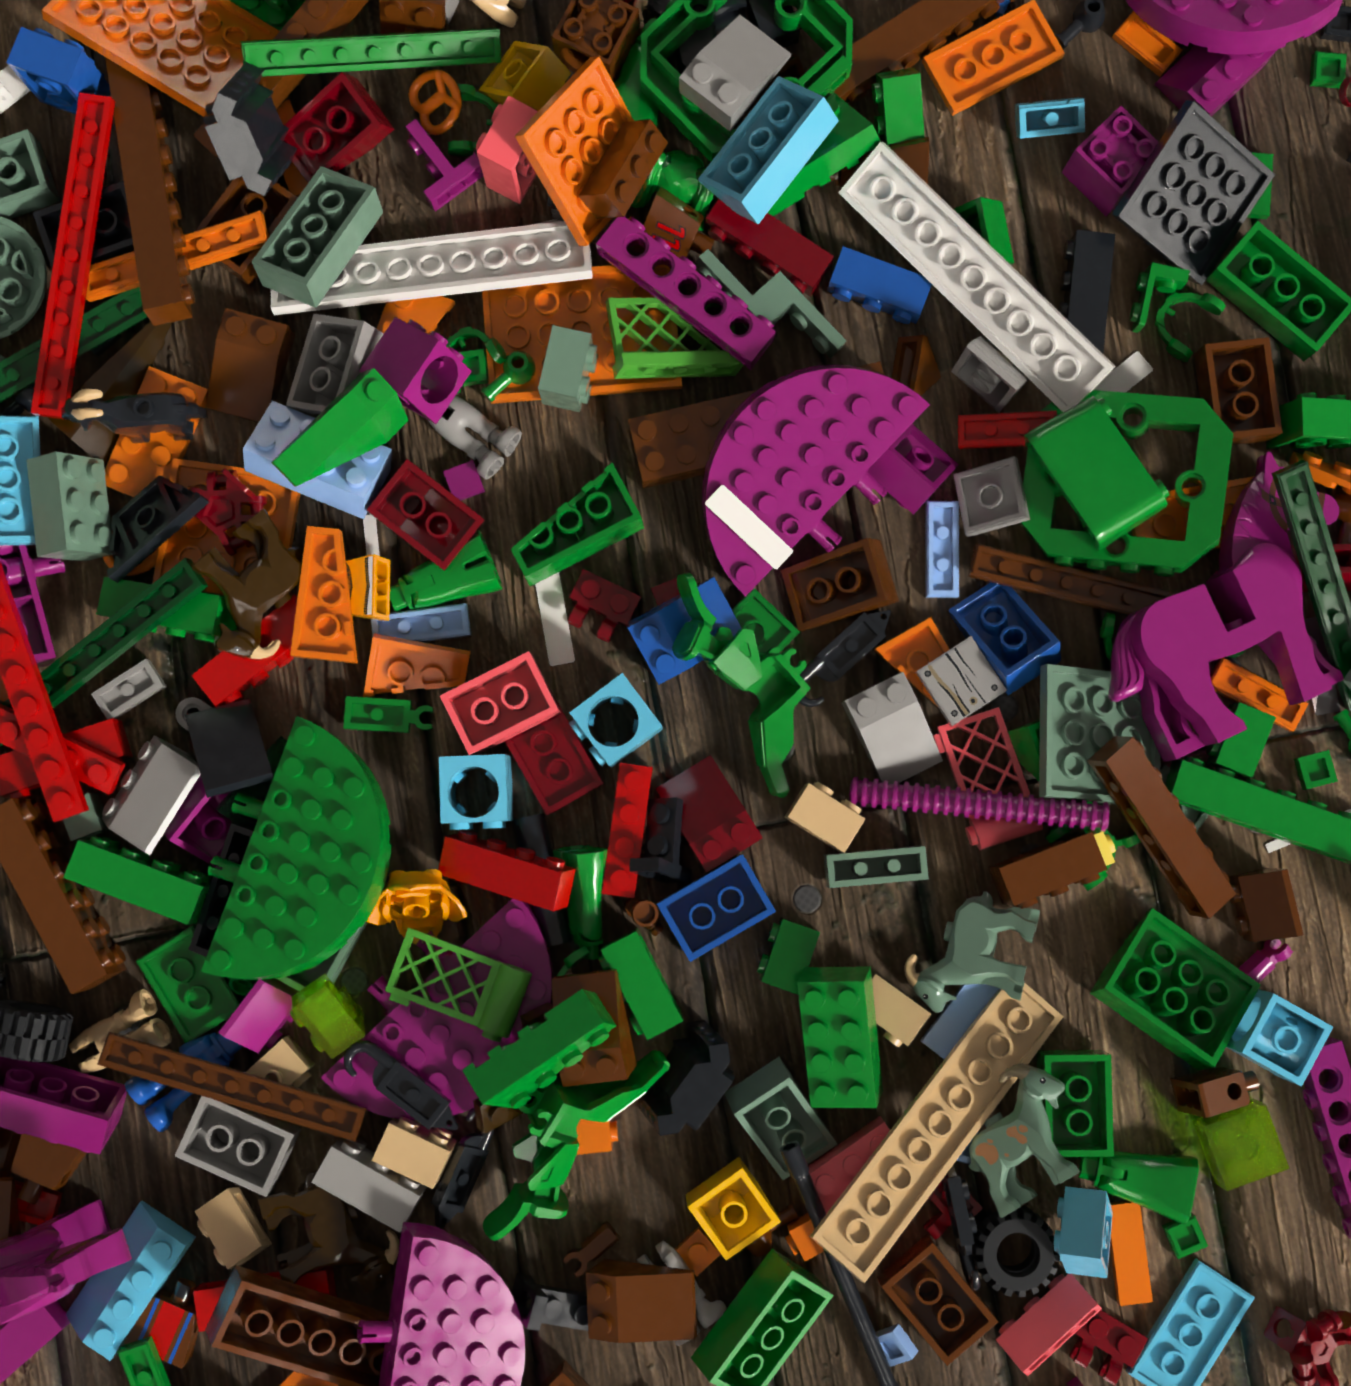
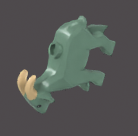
M983 891L982 896L966 899L963 905L956 910L954 922H947L944 941H949L945 958L922 972L916 973L915 966L918 957L912 954L908 957L904 966L908 982L917 996L936 1013L943 1011L946 1002L956 1000L957 998L944 991L945 985H990L1004 990L1011 998L1021 1001L1025 983L1023 980L1027 967L993 958L997 945V933L1013 930L1018 932L1026 942L1032 943L1034 932L1037 929L1040 910L1019 909V907L996 909L993 907L992 896L987 891Z

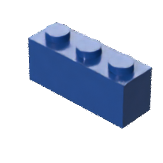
M843 246L827 291L831 292L832 296L840 301L850 302V300L861 303L862 307L870 312L880 313V311L891 314L892 318L900 323L910 324L912 322L916 324L932 284L923 275Z

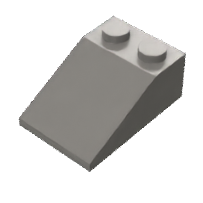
M739 15L697 54L679 77V93L731 132L788 61L791 53L743 16Z
M982 335L966 346L951 371L998 413L1002 411L1029 380L989 339H985Z
M904 672L841 703L881 783H884V780H889L891 784H894V781H899L900 783L943 761L920 704Z

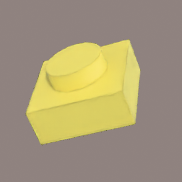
M1098 829L1087 831L1093 832L1106 866L1115 863L1112 853L1116 850L1110 835L1104 834V832Z

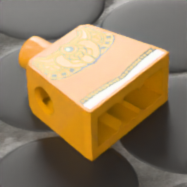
M373 554L346 561L352 617L389 621L390 560Z

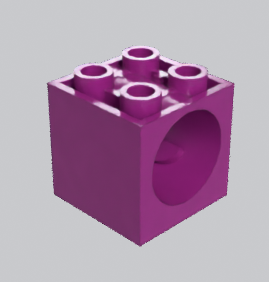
M1120 106L1075 149L1062 174L1107 217L1117 207L1158 144V141L1127 110Z
M395 317L359 372L375 368L397 392L403 407L437 424L472 371L462 362L465 358L462 354L451 347H446L448 341L435 331L427 334L425 333V328L410 319L406 323Z

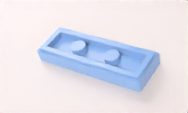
M926 501L925 598H958L959 502Z
M467 603L393 612L389 615V621L371 619L373 635L376 633L419 642L471 636Z
M985 984L961 985L954 995L957 997L956 1000L949 1001L920 1041L945 1059L1000 988Z

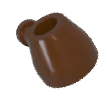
M1348 493L1335 494L1334 499L1339 506L1337 519L1342 522L1336 544H1350L1351 495Z
M792 1204L777 1213L781 1221L779 1224L745 1247L755 1257L763 1256L773 1248V1231L791 1221L795 1222L799 1219Z

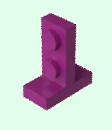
M416 119L406 126L410 137L406 140L408 145L417 156L423 154L429 162L425 166L436 180L434 184L423 191L427 202L435 212L483 177L479 159L475 153L453 168Z

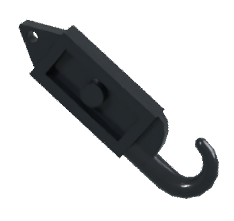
M891 610L872 614L864 612L806 665L805 670L800 676L805 682L809 681L815 674L827 682L839 680L886 637L885 629ZM882 614L886 616L885 620L881 619ZM804 696L799 703L803 706L814 707L823 703L825 699L823 696L816 699H809Z
M369 1040L357 1041L347 1048L343 1064L350 1076L355 1077L357 1075L352 1066L353 1057L360 1052L368 1054L378 1062L373 1073V1084L378 1091L428 1130L431 1127L457 1130L458 1125L449 1105L451 1100L399 1059L396 1060L376 1043ZM447 1120H451L453 1124L448 1125Z
M474 1108L469 1111L466 1117L467 1121H472L475 1117ZM495 1129L486 1134L481 1131L480 1133L467 1134L460 1141H457L431 1201V1204L435 1206L436 1227L442 1229L458 1212L463 1213L489 1151L487 1148Z
M953 1164L942 1179L962 1271L969 1287L976 1291L980 1289V1279L978 1271L975 1270L972 1244H975L973 1234L977 1233V1226L973 1213H968L965 1200L970 1199L967 1182L956 1173Z

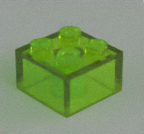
M1251 1099L1250 1103L1246 1106L1212 1117H1201L1192 1120L1215 1184L1226 1191L1290 1169L1266 1104Z

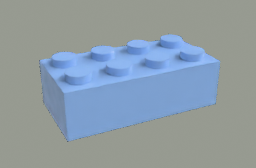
M272 401L243 447L244 471L364 519L368 513L367 508L375 500L391 471L392 449L381 445L294 487L271 462L315 418Z

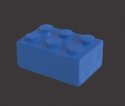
M24 27L20 28L6 63L40 102L76 115L79 92L102 96L111 95L109 83L104 78L105 75L96 68L95 62L86 55L82 45L69 39H65L64 42L56 40L53 35L40 28H35L34 31Z
M742 853L657 902V906L690 962L776 912Z

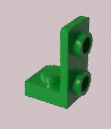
M1152 262L1144 272L1141 271L1139 273L1135 288L1136 291H1140L1138 303H1133L1129 315V321L1133 322L1132 332L1139 333L1146 324L1153 287H1157V291L1167 294L1179 292L1187 284L1190 270Z

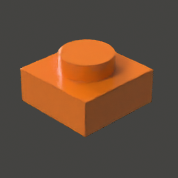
M699 1226L675 1248L689 1269L694 1270L696 1277L721 1255L711 1239Z

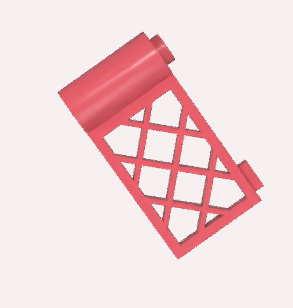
M999 707L966 717L953 726H950L948 723L937 727L939 734L933 735L940 754L946 753L957 787H961V791H966L964 782L971 785V792H973L975 787L984 792L992 790L977 782L984 767H987L1002 775L995 790H992V794L998 793L1005 777L1018 783L1023 797H1029L1030 792ZM994 716L998 727L994 739L977 732L981 720ZM976 722L973 729L966 727V725ZM959 728L970 734L963 750L950 744L947 731ZM1000 735H1001L1003 744L997 742V740H998V738H999ZM974 736L991 744L984 760L966 752ZM994 747L1007 752L1009 761L1004 770L987 762ZM953 751L960 754L957 761ZM964 756L981 764L974 780L962 775L959 765ZM1011 766L1015 775L1008 772ZM969 815L970 826L965 828L971 846L977 845L979 850H983L1043 830V824L1037 825V821L1027 824V820H1021V823H1016V819L1006 822V818H1000V821H996L995 817L985 820V816H979V819H975L974 815Z

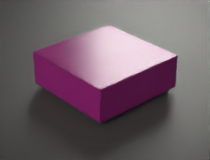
M473 460L443 471L451 494L460 501L485 492Z

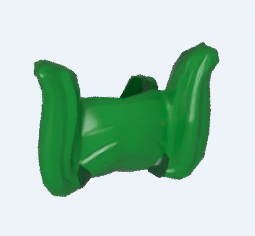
M673 150L668 153L662 152L631 206L634 208L644 207L650 201L654 192H658L660 188H663L686 204H689L693 209L701 213L705 219L714 194L698 180L706 169L703 162L698 156L687 154L681 150ZM703 219L702 224H701V226H700V228H699V231H703V230H704V226H705L704 219Z

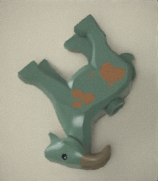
M1023 1063L1007 1068L999 1078L1000 1083H1004L1011 1077L1020 1079L1014 1111L1004 1118L999 1112L987 1119L984 1123L986 1129L974 1136L969 1147L971 1164L968 1166L971 1170L982 1172L986 1176L989 1183V1193L1000 1218L1015 1211L1038 1195L1032 1188L1021 1184L1016 1176L1015 1166L1032 1155L1041 1162L1054 1185L1061 1184L1080 1172L1074 1163L1066 1160L1059 1153L1052 1142L1050 1123L1042 1102L1045 1099L1055 1109L1059 1108L1057 1099L1065 1090V1084L1046 1071Z

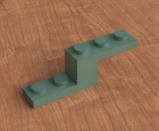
M709 249L698 257L695 265L697 267L696 271L703 277L709 275L716 279L722 286L721 290L728 296L736 295L748 305L747 310L756 317L760 314L774 325L788 313L792 324L798 330H804L812 339L814 347L820 353H826L830 359L845 344L846 340L781 271L752 295Z

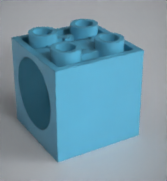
M623 673L569 712L573 717V720L569 722L570 726L581 740L588 737L594 745L588 750L601 766L607 763L611 768L663 730L661 723ZM608 701L618 705H623L625 702L633 707L638 715V720L634 719L633 733L635 735L630 741L621 746H617L618 743L605 742V745L595 740L591 732V726L594 727L596 714L593 713L600 705Z
M507 754L439 757L441 824H449V830L473 829V823L483 822V829L506 828V821H513L511 756ZM474 769L487 770L485 775L498 784L497 802L494 801L487 809V814L475 818L467 815L468 811L462 804L457 803L456 787L457 784L468 776L467 772Z
M1258 989L1226 1048L1272 1074L1302 1087L1333 1026L1274 993Z

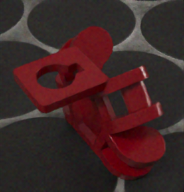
M224 468L221 471L223 474H218L217 471H208L206 478L207 491L193 486H188V490L197 492L209 500L210 503L200 510L195 517L219 537L226 552L232 556L237 553L236 549L245 545L249 548L253 545L249 541L238 539L235 536L230 538L225 530L234 526L237 529L244 522L255 516L263 509L264 505H267V498L255 495L238 479L236 470ZM219 487H226V490H219ZM241 505L250 506V515H242Z
M1277 1306L1264 1331V1336L1290 1353V1361L1293 1365V1380L1300 1386H1339L1338 1378L1330 1365V1358L1336 1347L1345 1344L1351 1345V1313L1324 1309L1318 1314L1317 1319L1310 1318L1304 1321L1284 1308ZM1287 1319L1290 1322L1291 1329L1295 1331L1292 1338L1289 1336L1280 1338L1278 1336L1277 1325L1281 1320Z

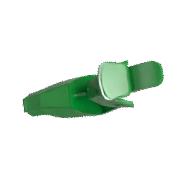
M689 572L680 574L677 577L678 590L692 620L686 622L680 630L672 646L673 654L682 661L693 659L698 655L704 659L703 661L717 676L731 687L742 691H749L756 695L759 704L748 720L756 764L762 772L769 793L773 796L784 798L790 790L782 763L794 744V708L811 688L800 676L806 668V661L801 660L797 666L793 667L790 664L791 656L796 654V649L793 648L786 649L782 654H777L780 652L779 647H771L767 652H759L754 631L751 629L741 628L733 637L729 628L719 627L715 635H711L712 626L717 618L712 615L703 603L693 575Z
M653 1050L637 1062L636 1067L627 1080L563 1087L560 1075H556L557 1078L547 1087L538 1088L530 1095L535 1097L533 1102L519 1108L521 1112L527 1114L531 1122L528 1125L530 1133L513 1143L512 1151L516 1158L532 1162L534 1173L524 1183H515L507 1198L486 1216L483 1221V1230L489 1239L496 1241L503 1238L522 1221L528 1212L537 1218L560 1219L567 1215L568 1199L560 1187L564 1184L579 1149L578 1134L576 1132L578 1122L581 1119L608 1122L644 1095L670 1069V1063L663 1052Z

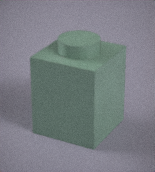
M83 789L89 811L63 820L70 841L86 840L91 838V836H96L110 830L102 820L104 806L99 793H87L86 789Z

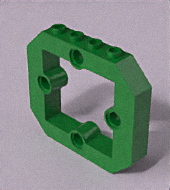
M670 0L665 8V12L658 19L655 17L650 19L642 29L640 60L641 92L712 162L736 130L733 128L730 132L679 93V77L681 74L666 59L696 30H704L710 27L714 22L715 12L728 0ZM774 0V21L776 25L788 32L796 31L801 27L826 52L799 80L794 77H785L784 79L822 95L825 99L828 98L850 77L853 19L834 0ZM702 4L707 9L702 12H696L692 7ZM791 5L796 7L798 11L787 13L783 8Z
M1092 390L1084 400L1091 396H1094L1097 400L1103 398L1112 410L1113 414L1109 416L1124 438L1138 439L1144 436L1149 428L1199 432L1194 470H1187L1181 473L1175 483V498L1178 504L1189 509L1185 541L1136 537L1126 533L1117 539L1125 544V550L1120 554L1114 555L1107 551V546L1098 551L1091 541V536L1088 532L1054 529L1057 497L1063 496L1057 485L1049 480L1050 475L1039 463V457H1033L1029 449L1027 451L1023 487L1030 520L1020 524L1049 560H1054L1056 565L1072 567L1074 562L1087 563V568L1094 570H1106L1107 566L1120 567L1121 572L1133 574L1140 573V569L1154 570V575L1162 577H1173L1174 572L1182 573L1219 545L1233 432L1203 398ZM1053 402L1041 410H1057V415L1063 413ZM1130 414H1138L1142 421L1136 426H1129L1124 422V419ZM1188 483H1195L1200 486L1201 492L1196 496H1188L1183 492L1182 488Z

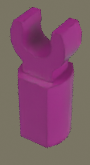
M1279 939L1266 940L1264 948L1261 951L1257 950L1238 969L1260 983L1275 969L1277 962L1287 960L1293 951L1286 943L1278 948L1282 944Z

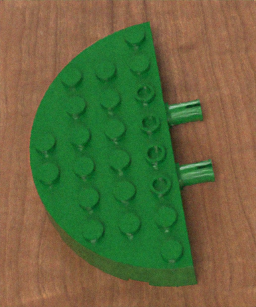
M296 716L265 801L241 792L234 798V800L245 803L246 806L233 803V813L257 819L241 865L216 855L210 863L222 867V870L208 867L209 876L234 884L201 972L243 980H266L283 978L310 969L330 958L348 943L347 940L369 918L384 888L391 857L390 817L385 798L374 774L364 760L339 737L311 721Z

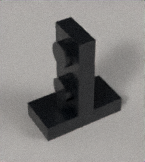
M677 797L648 799L644 858H630L629 872L660 883H691L692 869L679 865L683 812L682 799Z
M517 1273L511 1294L517 1304L521 1322L526 1329L539 1331L541 1323L588 1331L587 1293L540 1285L530 1275Z

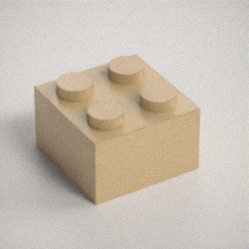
M818 781L814 782L813 785L810 783L804 784L784 818L836 851L845 853L865 821V818L859 815L862 809L846 799L838 802L831 797L834 791Z
M400 1117V1119L393 1118L389 1122L371 1161L433 1189L440 1180L458 1140L452 1138L453 1133L447 1129L434 1127V1129L430 1128L428 1130L417 1120L413 1121L405 1117Z

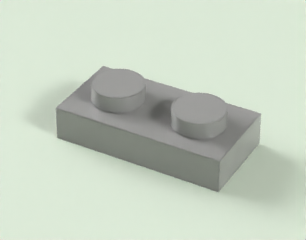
M146 658L91 693L107 720L111 718L117 719L167 686L150 659Z

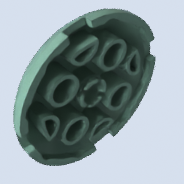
M0 216L1 339L19 331L37 313L46 292L47 268L42 251L33 237L17 223Z

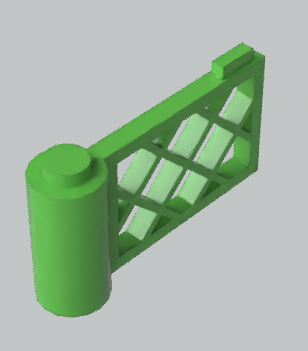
M408 927L385 991L391 993L389 998L391 1001L407 1007L411 1001L477 1026L483 1030V1037L501 1042L502 1037H510L532 973L523 968L498 961ZM414 937L425 941L430 955L414 961L410 951ZM433 944L442 947V949L435 951ZM450 950L456 953L461 966L445 973L438 955ZM464 956L471 958L473 960L466 963ZM407 958L409 965L404 966V963ZM433 959L440 976L424 983L417 965ZM478 962L492 966L487 980L476 985L468 967ZM408 969H412L419 986L409 991L396 987L400 974ZM463 970L471 988L455 995L447 977ZM442 980L449 998L438 1003L431 1000L426 987ZM484 986L483 992L480 995L478 989ZM421 990L423 997L414 993ZM472 991L478 1003L474 1016L462 1012L457 1001L458 998ZM452 1002L454 1009L445 1006V1004Z

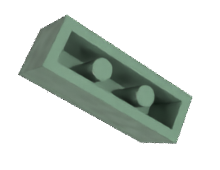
M925 846L823 854L826 887L828 888L929 879Z

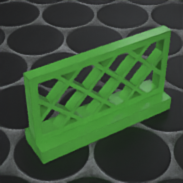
M608 298L605 302L616 361L612 367L614 379L735 376L744 366L725 350L718 349L710 342L709 338L706 339L691 324H688L656 298ZM711 303V304H709V305H707V306L705 307V311L707 310L708 307H721V306L718 305V304H715V303ZM616 308H626L636 317L627 325L617 316ZM648 308H657L666 317L660 324H657L645 314V311ZM639 319L653 330V333L647 340L632 329ZM669 319L684 330L678 339L662 328ZM733 324L730 329L734 334H736L735 327ZM626 334L641 346L637 351H623L622 339ZM658 334L671 347L668 351H659L649 342ZM688 334L702 346L698 350H689L680 341Z

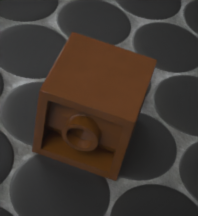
M571 0L552 35L554 54L574 73L590 57L599 56L614 83L629 50L635 43L636 38L640 36L639 9L622 0Z

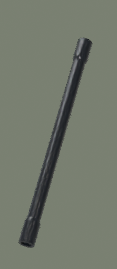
M792 1141L783 1145L780 1148V1152L790 1176L795 1181L815 1229L826 1215V1212L810 1176L809 1166L799 1142ZM823 1249L879 1385L900 1386L894 1378L852 1274Z

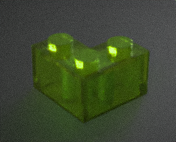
M323 974L292 996V1010L290 1014L299 1027L305 1026L312 1034L310 1039L316 1049L321 1053L325 1051L331 1059L365 1036L362 1008L344 986L338 990L326 974Z

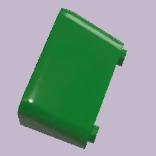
M1091 396L1024 435V440L1033 457H1039V463L1046 469L1075 511L1083 527L1087 526L1086 529L1091 536V541L1100 551L1166 508L1168 505L1166 497L1170 494L1160 479L1155 481L1152 479L1109 417L1113 413L1103 398L1097 400L1094 396Z

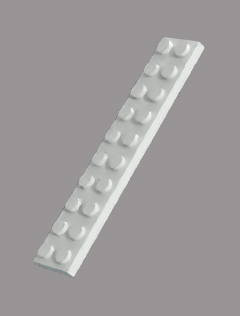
M880 142L838 192L1062 412L1081 403L1116 367L884 142Z
M565 221L364 244L359 246L317 308L271 290V310L274 315L592 279L590 244L588 246H579Z

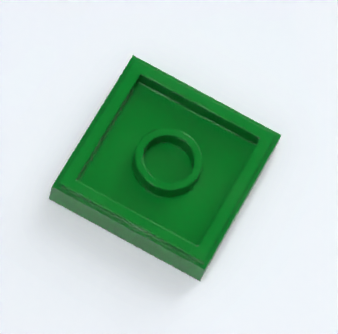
M755 588L732 609L741 628L754 631L759 652H767L771 647H779L781 652L800 633Z

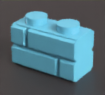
M1075 97L1015 104L1016 137L1022 139L1085 132L1084 98Z

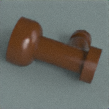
M629 898L625 902L624 911L628 916L632 917L636 924L647 927L653 936H657L663 930V926L656 922L659 913L657 906L653 902L638 898Z

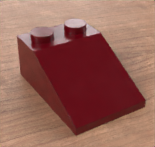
M341 72L284 125L289 127V130L283 142L298 148L292 162L309 183L320 166L335 172L341 170L371 151L394 128L360 81L351 75Z
M408 459L405 460L367 508V511L374 518L444 571L485 521V519Z
M711 755L656 788L661 798L677 797L683 800L681 832L706 872H709L763 838Z

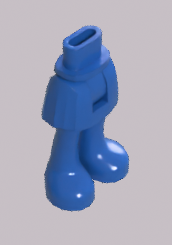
M213 1032L210 1035H204L179 1047V1053L229 1067L230 1062L234 1060L233 1055L244 1046L223 1037L219 1033ZM137 1076L130 1078L124 1083L130 1097L141 1106L148 1104L167 1087V1085ZM174 1088L171 1092L145 1108L146 1118L156 1130L164 1132L172 1124L174 1111L193 1093Z

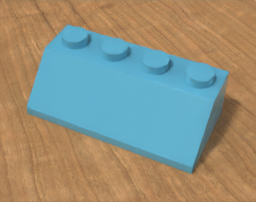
M778 76L698 180L734 212L759 224L839 120L824 96Z
M144 1201L139 1202L122 1228L132 1259L91 1276L66 1313L68 1320L82 1343L109 1361L118 1354L117 1350L121 1346L126 1345L124 1341L154 1295L164 1287L196 1238V1236Z

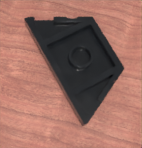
M160 475L156 477L112 516L111 530L113 534L110 540L109 552L115 555L114 567L107 569L108 578L117 583L121 581L210 503L209 500L178 483H173L167 478Z

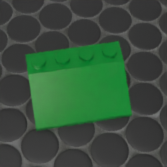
M1150 908L1106 965L1090 994L1192 1067L1202 1070L1216 1066L1261 984L1161 913Z

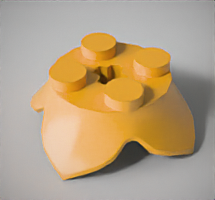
M427 869L424 872L396 870L389 874V881L385 884L384 890L381 892L378 902L366 922L375 925H385L394 920L398 932L403 937H405L408 927L424 933H428L431 930L437 937L442 930L444 920L449 919L453 922H458L467 917V912L459 899L451 893L447 882L442 879L441 871L437 869ZM414 937L412 943L416 944L420 939Z

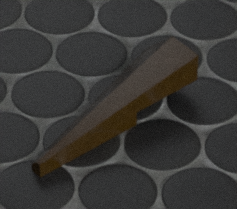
M150 321L79 387L71 397L81 389L101 390L103 392L102 397L96 399L101 401L110 400L116 396L136 395L148 367H152L159 350H162L165 344L164 339L172 322L153 326ZM47 417L90 456L103 459L104 467L107 466L110 454L120 434L112 432L98 421H93L89 431H84L80 423Z

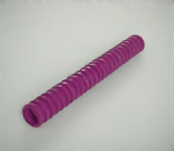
M854 777L851 780L849 801L855 805L856 803H861L862 807L871 804L872 808L881 805L882 809L891 806L892 810L901 807L902 811H907V808H911L912 812H917L920 809L923 813H927L930 810L933 811V814H938V811L946 816L948 812L953 813L956 817L959 814H964L966 818L969 815H974L975 819H979V816H985V820L995 817L996 821H1000V818H1006V822L1016 819V823H1021V820H1027V824H1031L1032 821H1037V825H1042V822H1046L1048 826L1056 823L1058 827H1063V824H1066L1072 829L1074 825L1079 826V829L1082 830L1085 827H1090L1091 831H1094L1095 828H1100L1101 832H1105L1108 829L1110 813L1108 802H1103V805H1099L1097 801H1092V804H1089L1087 800H1082L1080 803L1076 802V799H1071L1070 802L1066 801L1065 798L1055 800V798L1044 799V797L1034 798L1033 794H1029V797H1023V793L1013 796V792H1008V795H1002V791L992 794V790L982 793L981 789L971 792V788L961 791V787L951 790L950 786L941 789L940 785H935V788H931L930 784H925V787H921L919 783L911 786L909 782L901 785L899 781H894V784H891L889 780H884V783H881L879 779H874L871 782L868 778H864L862 781L858 777Z

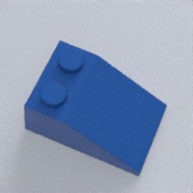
M713 576L697 585L703 603L712 615L717 618L710 634L714 636L719 627H726L731 630L734 637L738 630L741 629V626ZM680 594L628 622L627 628L659 685L704 660L697 655L693 659L682 661L673 654L672 646L680 630L686 622L692 620Z
M990 582L948 610L949 615L964 637L967 639L972 636L1007 689L1005 693L1008 696L1039 676L1040 666L1045 664L1055 665L1061 661L1060 641L1012 587Z

